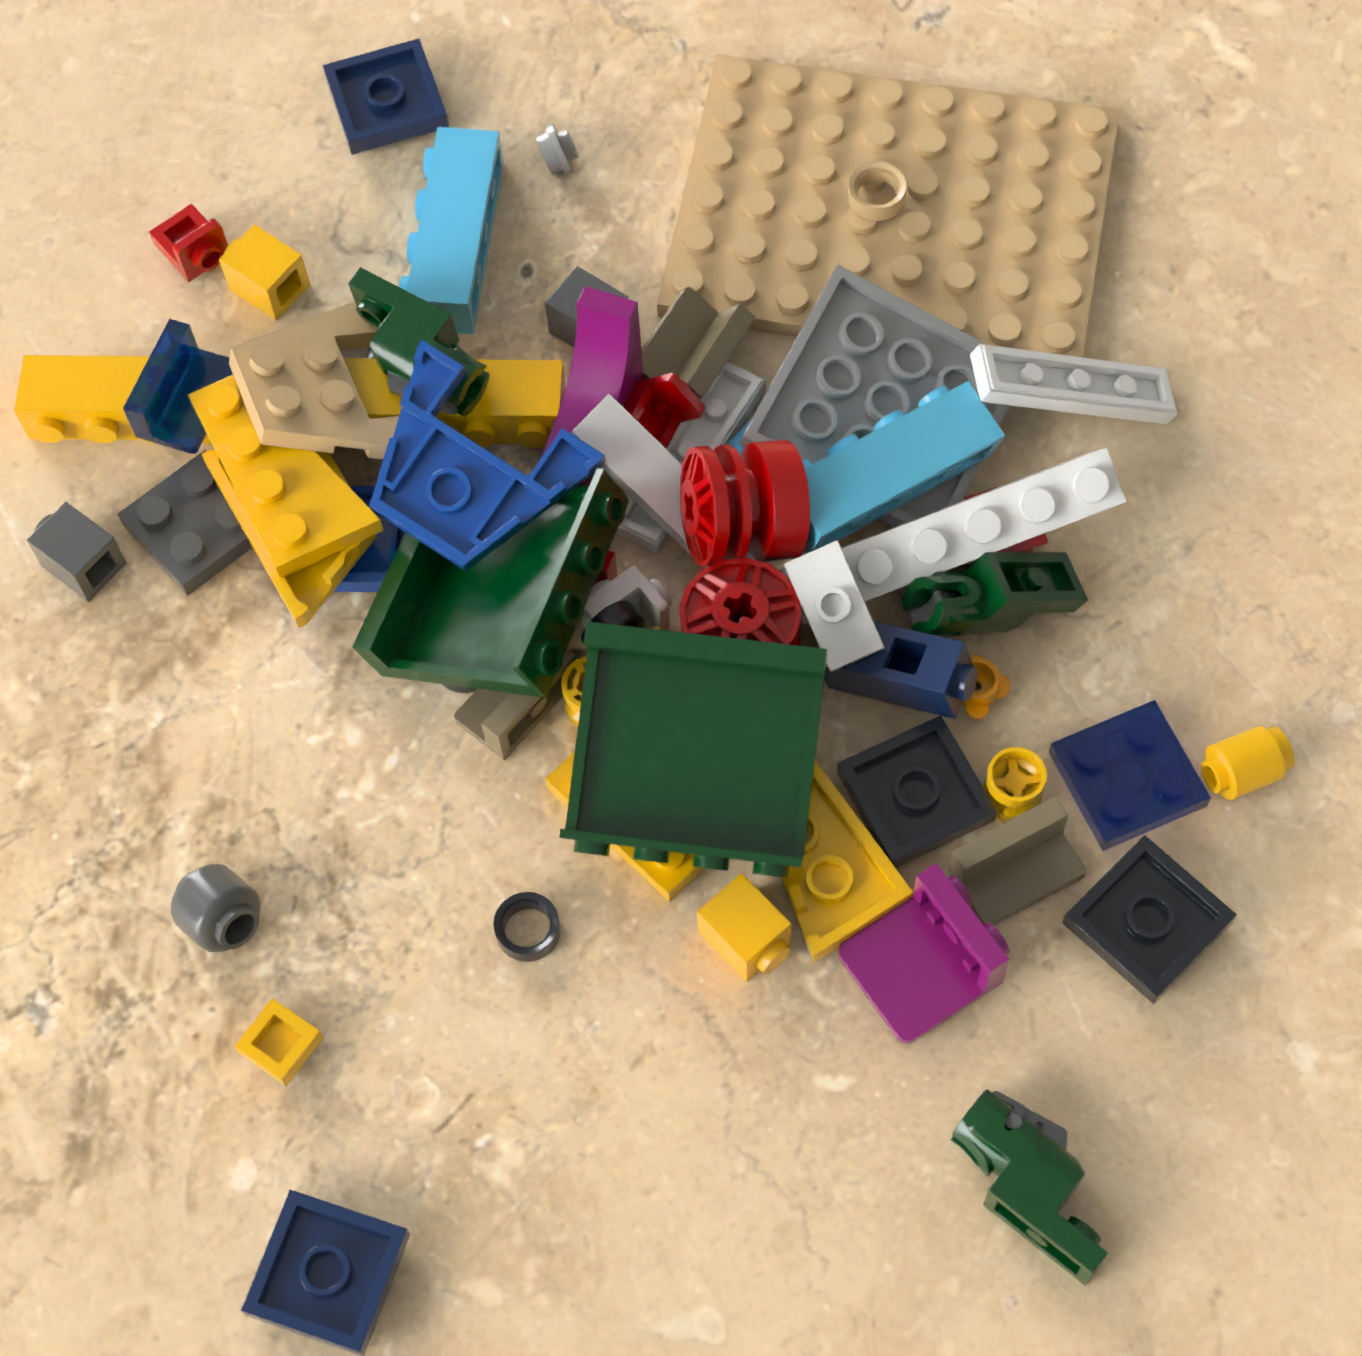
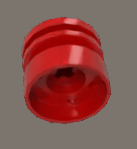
M789 440L752 442L744 446L741 454L731 444L715 447L714 450L709 446L693 447L687 450L680 475L681 519L686 544L693 560L699 567H708L726 559L745 558L748 552L758 561L793 559L801 556L806 547L810 529V497L803 461L796 446Z
M750 558L726 559L702 569L686 586L679 606L681 632L801 646L802 614L799 598L789 578L771 564Z

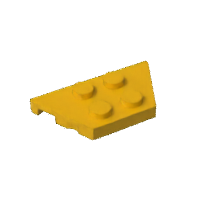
M208 450L202 453L207 468L298 628L307 625L376 539V534L280 578L216 451ZM315 451L349 486L331 454Z

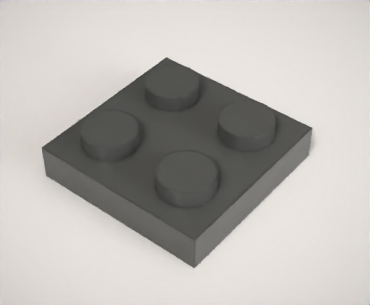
M206 450L202 451L118 513L125 528L187 596L252 548L250 541L205 464L202 453L206 452Z

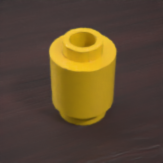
M1256 726L1209 745L1205 749V760L1201 763V773L1206 785L1213 793H1220L1225 799L1234 800L1282 780L1285 772L1294 767V752L1287 736L1281 729L1276 726L1269 728Z

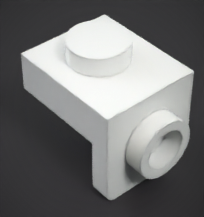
M633 565L613 580H603L593 586L582 617V625L585 628L586 621L590 622L601 610L615 602L626 600L632 604L639 614L642 613L654 628L659 627L660 630L667 631L670 629L669 607L672 605L667 591L657 579L652 577L647 580L637 567Z

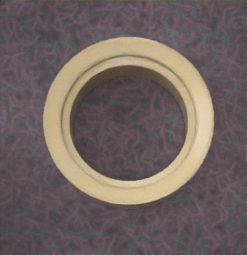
M873 161L859 166L854 170L849 179L848 201L851 209L858 216L870 221H884L893 218L903 209L905 204L906 178L900 169L887 162ZM882 181L891 185L897 195L886 204L874 205L865 202L859 196L858 190L868 182Z

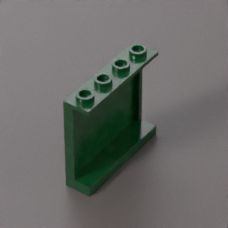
M597 468L589 487L577 486L467 571H464L405 532L352 648L381 676L546 698L555 675L562 666L563 656L575 628L583 617L584 607L597 576L604 567L605 557L617 529L624 520L629 503L628 498L605 469Z
M586 621L584 646L588 651L565 829H560L559 838L575 840L573 852L609 856L610 845L634 847L633 859L659 863H669L670 852L694 855L692 866L728 871L729 860L733 859L754 862L752 874L788 878L790 867L803 868L828 656L827 649Z

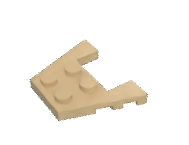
M355 301L231 348L229 365L262 445L333 453L335 446L364 449L368 458L383 460L390 437L393 438L399 416L369 418L340 350L369 348L370 342L378 329L360 317L356 311Z

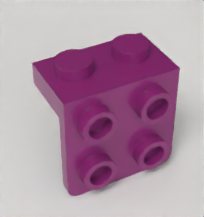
M937 863L916 875L912 898L844 941L839 947V959L896 1038L904 1044H911L1001 985L1010 960L1007 956L1010 952L1009 947L999 930L991 923L982 924L970 908L973 906V902L966 887L954 875L947 878Z

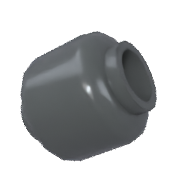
M208 864L189 872L179 881L172 897L170 913L175 925L198 946L208 952H224L243 946L255 934L259 926L261 902L257 892L231 869L223 864Z

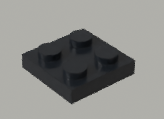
M941 715L837 763L839 778L874 840L895 868L996 821L998 811Z
M1144 835L1065 914L1062 924L1152 1004H1155L1234 922L1237 914Z

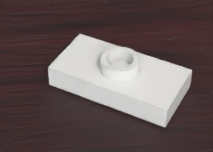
M834 541L784 564L820 648L827 649V665L831 672L885 649L838 541Z

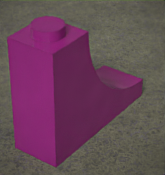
M588 286L584 287L576 303L577 328L570 373L555 423L542 451V456L561 428L571 433L608 394L623 407L636 382L644 380L638 302ZM594 474L578 486L589 487Z

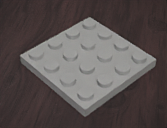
M837 264L744 432L739 445L744 447L752 442L789 440L796 446L802 460L809 459L814 464L827 457L828 450L843 438L855 434L858 439H861L874 432L873 427L888 414L901 410L905 415L919 407L918 403L920 400L938 387L946 385L950 391L969 381L979 396L970 354L979 344L985 343ZM983 402L1000 426L1010 405ZM980 463L878 520L891 527H895L961 502Z

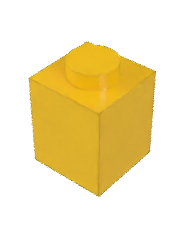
M255 224L241 238L233 240L226 248L224 255L219 259L229 290L276 321L310 286L302 255Z
M742 873L697 911L698 932L746 982L759 971L765 975L772 972L790 953L788 945L791 944V923Z

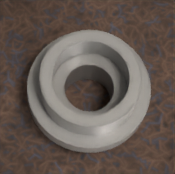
M554 123L547 125V132L536 136V139L551 174L554 175L563 170L566 175L574 172L571 161L579 158L569 131L565 129L558 132Z

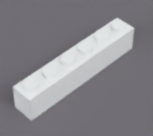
M1107 448L847 544L842 546L841 549L864 601L907 586L915 578L931 576L935 572L949 570L978 559L985 552L999 551L1127 501ZM785 568L779 570L789 578ZM800 603L802 625L809 623Z

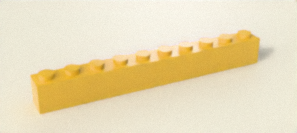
M24 355L14 412L29 439H37L47 443L59 442L62 439H89L97 443H111L115 440H143L153 444H163L169 440H184L212 445L191 404L188 394L233 375L229 365L230 357ZM343 358L369 418L399 416L402 397L390 392L387 385L388 375L381 371L376 359ZM476 359L487 365L484 371L490 374L481 400L466 417L459 414L451 415L442 411L436 416L437 419L481 447H489L493 444H521L528 448L544 447L555 423L566 388L563 361Z

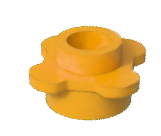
M973 654L970 655L973 665L977 668V683L981 685V689L978 691L974 690L970 700H963L962 705L965 707L968 717L982 719L988 715L989 706L997 698H1004L1009 694L1011 683L1007 676L1000 675L998 668L991 661L980 655Z

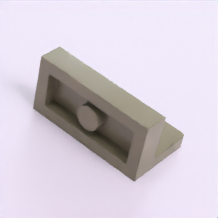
M691 287L681 290L642 348L644 380L674 373L689 385L691 391L698 399H702L748 330L755 316L741 303L718 313Z
M566 649L562 666L555 675L546 698L477 689L455 712L454 718L456 723L505 760L564 697L562 693V676L566 668L576 660L575 654Z
M1056 796L952 850L948 872L951 876H956L966 887L973 902L971 908L983 925L987 923L996 925L1084 877L1086 868L1063 834L1068 814Z

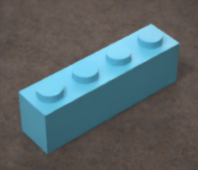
M437 127L434 147H427L424 153L423 171L424 177L427 179L426 189H419L416 195L415 215L416 220L419 221L417 233L410 232L408 237L407 260L411 264L409 276L401 277L399 287L450 313L457 333L474 334L504 165L499 131Z
M969 381L950 391L946 385L936 388L918 403L919 407L905 415L901 410L888 414L873 427L874 432L861 439H858L855 434L843 438L828 450L827 457L814 464L809 459L802 460L808 480L810 497V529L804 549L806 554L847 537L990 458L1005 437V434L984 403L980 402L978 394Z

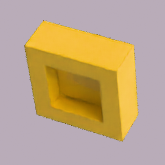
M272 998L235 1044L234 1048L238 1054L286 1087L324 1037L320 1030Z

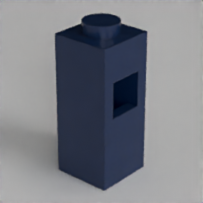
M875 621L873 622L884 644V650L834 672H831L828 665H826L825 682L830 689L951 719H956L963 700L968 701L972 697L978 676L977 668L973 665L964 642Z

